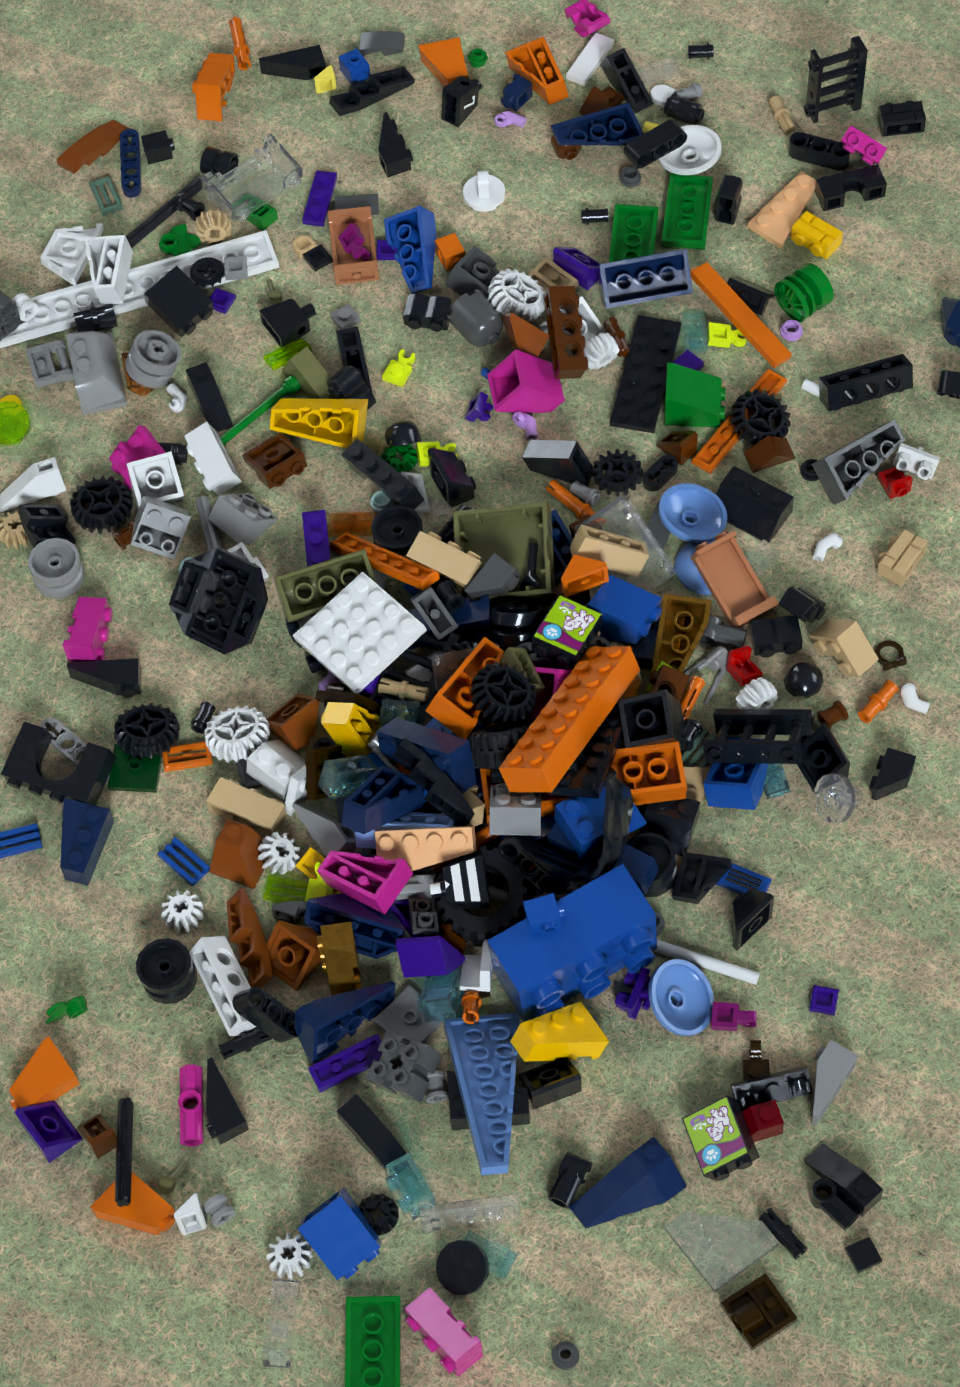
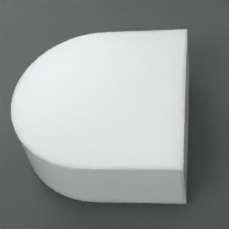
M656 85L651 90V99L655 104L664 107L667 98L675 96L674 91L676 89L667 85Z

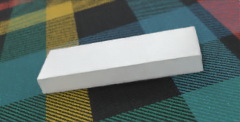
M595 33L566 73V79L585 86L614 45V39Z

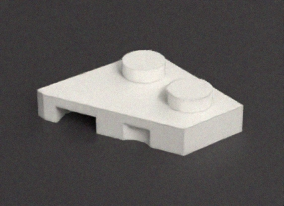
M306 765L290 777L285 800L286 812L289 816H292L295 812L292 805L294 803L301 804L307 796L305 788Z

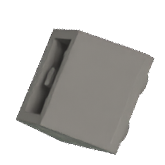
M243 493L219 495L208 520L236 542L249 544L253 543L270 528L278 518L272 514L271 509L255 501L256 498L253 495Z
M144 495L135 517L130 544L175 559L191 518L188 510Z
M506 783L491 786L489 835L541 836V792H509Z

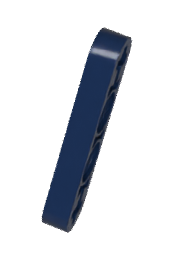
M125 129L120 134L121 186L123 194L126 197L133 198L140 195L142 191L140 138L136 130ZM128 137H132V145H128ZM128 153L136 154L133 158L125 157ZM129 169L137 170L134 174L126 173ZM129 181H133V183H134L133 189H130V182H129Z

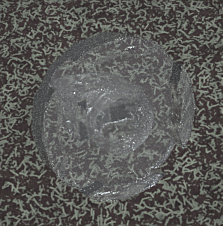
M838 773L822 776L814 789V794H818V803H815V809L818 815L828 823L846 821L863 800L862 792L852 786L847 777Z

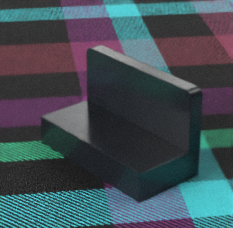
M735 276L728 279L727 284L754 313L763 315L769 299L775 297V292L741 277Z

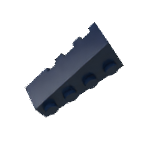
M489 594L481 596V600L471 602L470 598L465 599V604L457 611L449 612L458 625V628L453 630L452 633L460 635V642H476L478 645L484 637L491 641L493 623L491 621ZM417 608L407 610L426 627L427 633L435 636ZM417 639L407 650H413L416 647H427L430 649L438 647Z

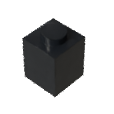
M166 130L141 136L148 165L173 159L172 151L175 150L173 139L168 138Z

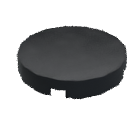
M457 1240L448 1243L441 1250L436 1262V1273L439 1282L446 1290L457 1295H468L477 1292L484 1284V1281L487 1280L490 1264L487 1254L476 1243L469 1240Z

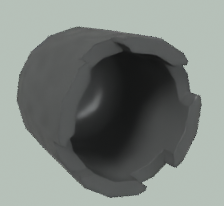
M474 290L475 293L470 296L465 293L451 306L453 312L451 315H447L448 321L471 345L482 347L494 344L499 339L503 329L501 315L481 290Z

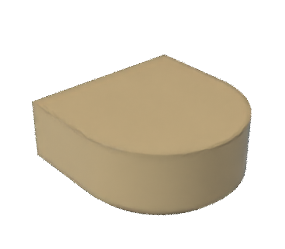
M306 235L298 236L292 243L293 251L300 259L303 258L304 253L318 246L311 237Z

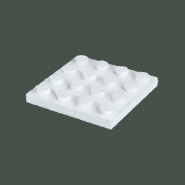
M361 572L293 634V637L353 693L359 694L374 678L423 635L427 629L370 577Z

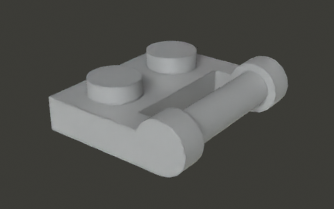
M56 340L25 349L37 388L61 381L74 380L73 369H71L66 355L67 347L63 340ZM50 353H57L62 370L55 372Z

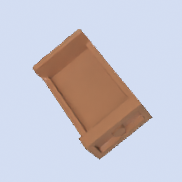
M371 207L328 211L336 285L379 280ZM350 223L357 224L365 238L362 246L371 255L365 262H363L361 257L356 260L353 255L346 253L338 239Z
M734 530L729 534L727 531H724L714 537L716 541L710 544L705 541L695 547L696 552L690 558L729 625L739 628L772 610L779 603L775 596L769 597L735 539L736 531Z

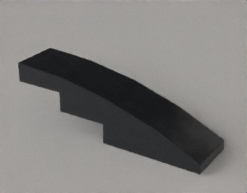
M405 67L369 75L368 82L350 85L347 93L330 96L329 104L339 116L353 113L414 84L415 79Z
M404 738L393 757L412 769L408 778L428 791L424 800L459 825L467 826L475 813L462 793L424 752Z

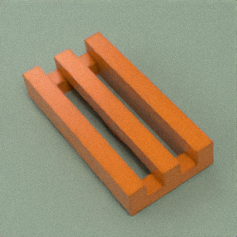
M205 741L171 747L169 753H162L165 772L213 765L212 754ZM206 749V752L185 753L180 756L168 757V754Z

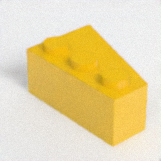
M328 702L325 712H323L321 717L323 727L335 743L342 746V752L347 759L353 762H357V759L373 753L372 749L367 746V742L378 729L389 723L387 720L379 719L377 715L368 713V710L355 703Z
M579 1001L521 1023L510 1042L523 1061L530 1062L554 1061L555 1058L561 1057L576 1060L578 1057L590 1056L591 1059H596L600 1057L609 1040L583 1003Z

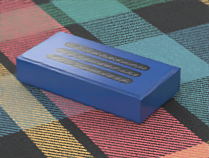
M732 863V867L716 885L738 894L742 893L743 895L749 889L767 893L772 879Z

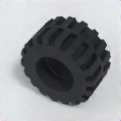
M508 724L502 726L494 725L480 728L470 733L469 742L474 766L481 769H499L529 726L524 724H514L511 727Z

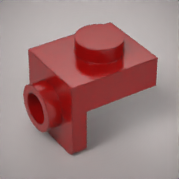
M896 466L878 473L877 479L889 499L905 496L911 491L912 477L910 475L905 476L903 471L896 469Z
M750 646L731 650L728 656L726 670L741 687L745 686V684L748 685L753 679L756 680L763 676V673L750 660L752 652Z

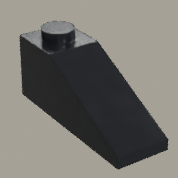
M625 48L605 57L600 64L605 75L616 91L624 96V100L627 103L629 102L635 113L654 104Z
M358 326L337 330L336 340L342 366H354L362 376L365 385L372 392Z
M207 362L186 369L188 384L206 422L217 432L233 427Z
M139 658L67 663V669L72 679L115 695H122L123 697H133L135 694H141L142 668Z
M211 1057L207 1059L206 1115L209 1124L205 1126L211 1138L217 1137L221 1145L249 1129L246 1120Z
M822 1143L804 1160L818 1176L831 1180L835 1184L837 1191L861 1212V1217L881 1200L883 1189L862 1169Z

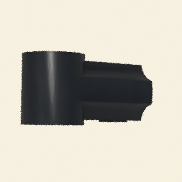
M567 1152L561 1162L558 1172L559 1176L548 1196V1200L560 1207L569 1209L580 1185L585 1183L584 1177L587 1172L590 1173L593 1163Z
M822 1178L815 1181L810 1192V1202L814 1207L822 1209L846 1231L861 1215V1212L837 1191L835 1184L831 1180ZM825 1190L829 1197L821 1198L816 1191Z

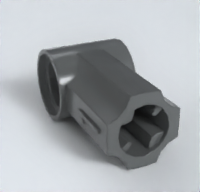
M709 615L708 625L699 643L710 644V647H714L717 644L738 649L744 646L747 630L723 624L722 620L718 617Z

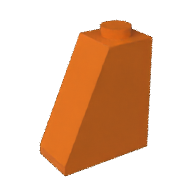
M459 37L418 45L422 63L444 87L460 76L468 78Z
M49 1036L43 1040L9 1089L13 1098L9 1102L14 1110L56 1100L79 1085L76 1075Z
M133 1172L131 1176V1202L128 1206H117V1202H115V1181L90 1206L93 1214L99 1219L158 1235L162 1230L164 1232L169 1230L175 1222L173 1207Z

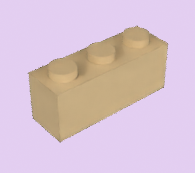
M582 524L569 547L572 557L575 554L605 562L608 570L617 572L624 577L632 576L638 578L649 557L645 542Z
M420 531L406 556L412 561L438 571L440 576L467 588L484 566L480 561L481 557L472 551H468L467 554L460 551L461 547L451 541L448 544L442 542V538L431 531L428 534Z
M220 777L206 800L210 812L248 826L254 831L270 837L274 832H278L287 816L286 807L281 800L263 796L258 790L254 788L247 789L233 779L226 780Z

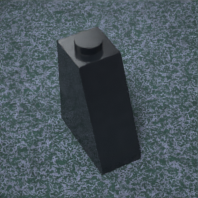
M530 440L522 456L530 471L572 484L578 481L588 487L593 476V466L577 441Z

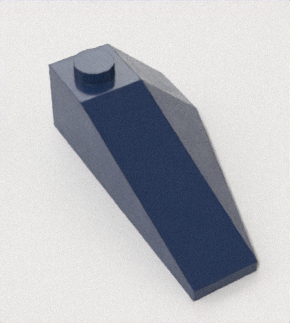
M391 981L316 999L296 1010L294 1029L309 1062L313 1065L331 1055L339 1048L337 1042L347 1034L350 1037L356 1034L363 1020L371 1021L394 1001L396 984Z
M653 1137L633 1151L572 1204L570 1210L586 1229L632 1212H639L642 1209L666 1203L687 1186L670 1155Z

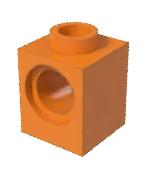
M455 233L435 240L436 255L446 271L452 270L466 255L463 246Z

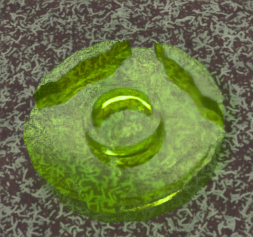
M16 402L0 403V445L11 446L18 444L30 432V416L22 405Z

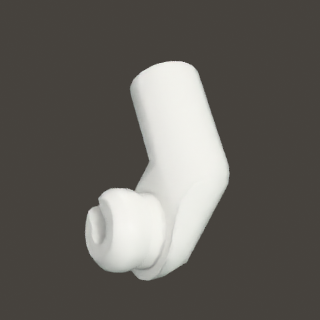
M171 383L166 389L173 397L169 407L173 412L178 413L185 408L187 396L175 383Z

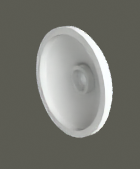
M699 125L681 126L687 134L686 142L681 147L658 159L663 168L674 174H699L711 168L720 158L722 152L721 140L713 130Z

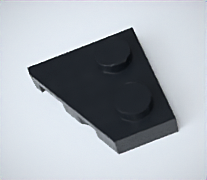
M684 852L672 893L673 900L698 904L732 867L731 859Z

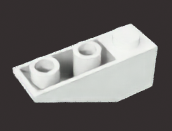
M55 457L32 464L0 494V512L13 510L19 505L35 503L40 499L56 496L66 491Z

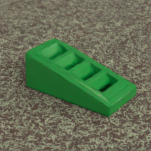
M246 195L232 207V210L262 231L278 219L275 208L249 195ZM249 202L245 208H242L245 203Z

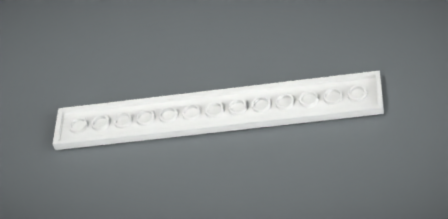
M261 231L130 269L123 304L113 305L115 315L149 306L145 302L144 293L176 265L190 279L191 266L197 260L206 257L220 260L225 268L224 258L246 256L248 277L279 268V262L267 231ZM210 268L209 271H207V273L204 274L205 277H207L211 273ZM222 277L221 283H215L214 286L235 280H226L225 277ZM92 280L30 298V301L38 305V312L29 321L21 320L18 328L0 341V348L76 327L73 313L89 310L90 306L95 308L106 306L102 305L93 289ZM197 285L201 290L212 287L211 285H207L205 288H203L202 285Z

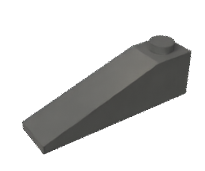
M473 246L453 267L445 285L460 296L465 293L470 296L475 293L474 290L478 289L488 298L489 293L487 291L491 284L490 282L499 273L495 267L497 263L479 248Z

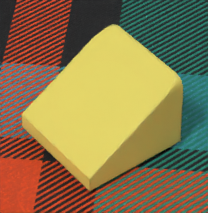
M332 65L314 77L316 93L336 90V79Z

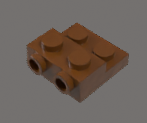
M280 432L242 455L245 463L256 472L258 479L269 489L274 486H282L287 478L294 474H301L305 467H307L303 452Z

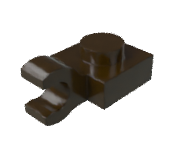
M750 1040V1060H743V1081L770 1074L769 1059H761V1040Z

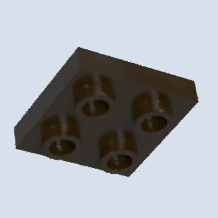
M330 683L326 690L316 691L315 700L324 703L323 707L325 708L328 702L355 703L368 710L370 714L382 715V704L353 693L344 684Z
M332 745L306 750L305 788L307 800H318L342 795V782L348 781L353 775L352 764L348 760L342 759V746Z
M766 1273L723 1300L720 1304L751 1350H754L797 1321V1316Z

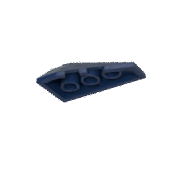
M629 102L550 126L558 145L626 146L630 141L644 134Z

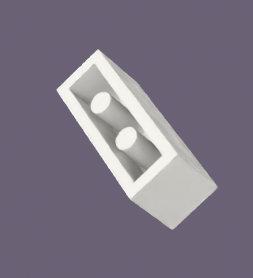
M205 422L184 436L188 443L186 449L192 457H195L196 462H194V465L199 473L204 475L205 478L202 481L209 491L213 490L217 495H221L242 482L217 431L208 422Z

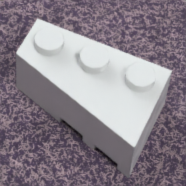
M126 236L84 238L93 289L101 304H123L133 255Z

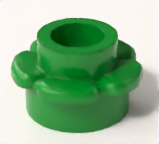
M474 49L470 51L467 59L472 67L479 68L485 65L488 57L487 53L482 49Z

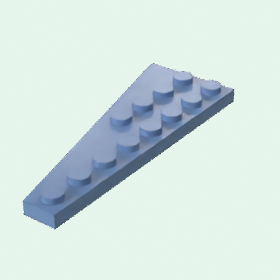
M519 1013L479 1016L478 1022L475 1021L474 1017L475 1024L465 1023L462 1017L444 1019V1030L481 1175L508 1173L517 1051L510 1041L519 1027Z

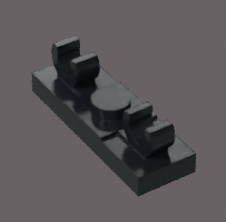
M807 1066L730 1084L732 1097L738 1100L741 1110L774 1099L776 1102L813 1093Z

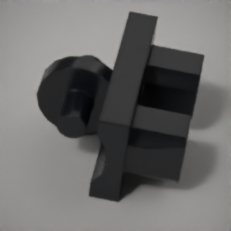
M112 304L98 308L90 306L89 310L73 313L78 332L101 331L118 327Z

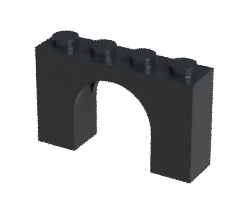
M24 722L1 772V775L7 780V784L16 789H20L21 786L26 787L30 793L41 796L42 793L50 795L49 798L58 803H63L64 798L96 806L117 758L112 751L88 742L73 773L61 780H47L42 775L41 766L53 736L43 727Z

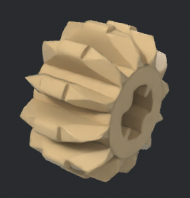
M209 208L208 212H201V215L196 217L195 232L201 242L206 241L208 245L212 242L218 244L220 240L226 241V237L231 236L232 223L226 211L221 212L218 208L215 211H211Z
M18 510L14 514H10L7 511L6 518L0 517V541L5 543V546L8 548L13 545L16 550H18L19 544H23L27 548L26 541H29L23 529Z

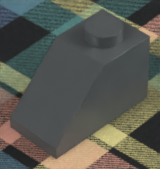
M493 553L464 591L472 599H478L488 594L489 597L504 595L517 586L521 575L516 568Z
M431 586L410 598L438 640L458 628V625Z

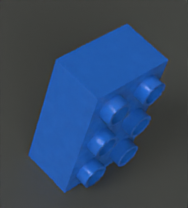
M624 864L558 900L562 903L565 916L561 917L562 926L558 927L554 932H539L531 935L526 918L487 940L494 974L523 1022L566 1007L564 1002L579 993H582L585 999L593 998L610 986L611 981L608 977L625 967L630 974L636 973L654 961L655 955L653 951L657 949L656 914Z

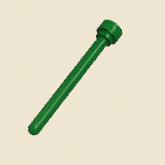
M292 375L286 377L282 381L283 383L279 390L220 437L223 445L238 435L281 398L297 393L301 389L297 379Z

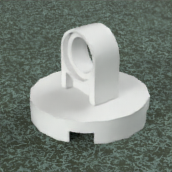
M477 171L478 175L469 179L463 187L464 202L475 211H492L505 200L506 190L504 183L499 178L489 175L488 171Z

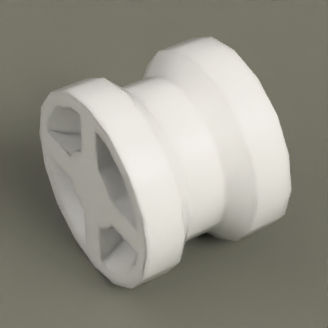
M25 293L18 294L12 299L17 306L22 321L31 320L38 312V305L30 301V297Z

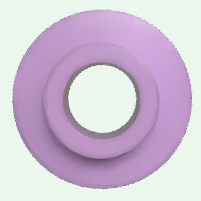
M788 320L781 326L780 334L787 341H796L801 338L803 328L798 321Z

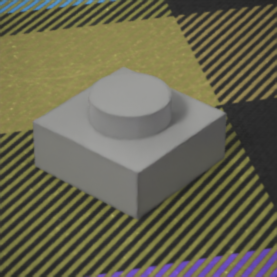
M246 256L224 258L226 280L248 279Z
M349 303L330 313V318L340 330L351 328L361 322L360 317Z

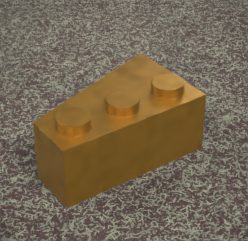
M345 922L320 926L321 935L317 936V944L320 951L323 973L327 972L331 996L362 989L352 923Z

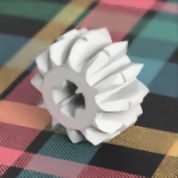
M600 333L598 336L594 335L593 338L587 339L583 349L584 356L588 358V367L596 370L606 367L608 363H612V360L617 358V354L620 351L615 339L609 333Z
M762 677L756 680L753 679L739 691L740 694L736 697V705L739 709H769L774 706L773 702L778 698L777 690L771 682Z
M274 832L271 834V837L266 836L262 840L263 844H260L257 849L261 852L257 860H264L265 862L262 868L265 869L269 866L271 874H275L278 871L280 875L285 874L287 870L291 871L295 868V863L300 859L296 854L300 851V847L293 846L295 838L288 840L287 833H283L280 836L278 832Z
M176 890L175 897L167 895L168 902L162 903L163 912H161L162 920L166 921V926L169 929L174 927L175 932L179 933L182 927H184L185 931L189 933L190 925L198 928L197 920H203V903L199 902V897L196 894L191 896L188 890L183 895Z
M287 1232L285 1240L277 1236L276 1241L278 1245L269 1244L271 1253L266 1255L267 1261L271 1262L269 1265L272 1272L277 1271L279 1278H282L286 1272L289 1280L293 1279V1272H297L302 1277L303 1271L301 1267L310 1269L311 1266L308 1261L313 1257L312 1251L308 1250L310 1244L307 1241L302 1242V1237L299 1234L292 1239L291 1233ZM290 1252L294 1257L289 1260L288 1257H285L286 1253Z

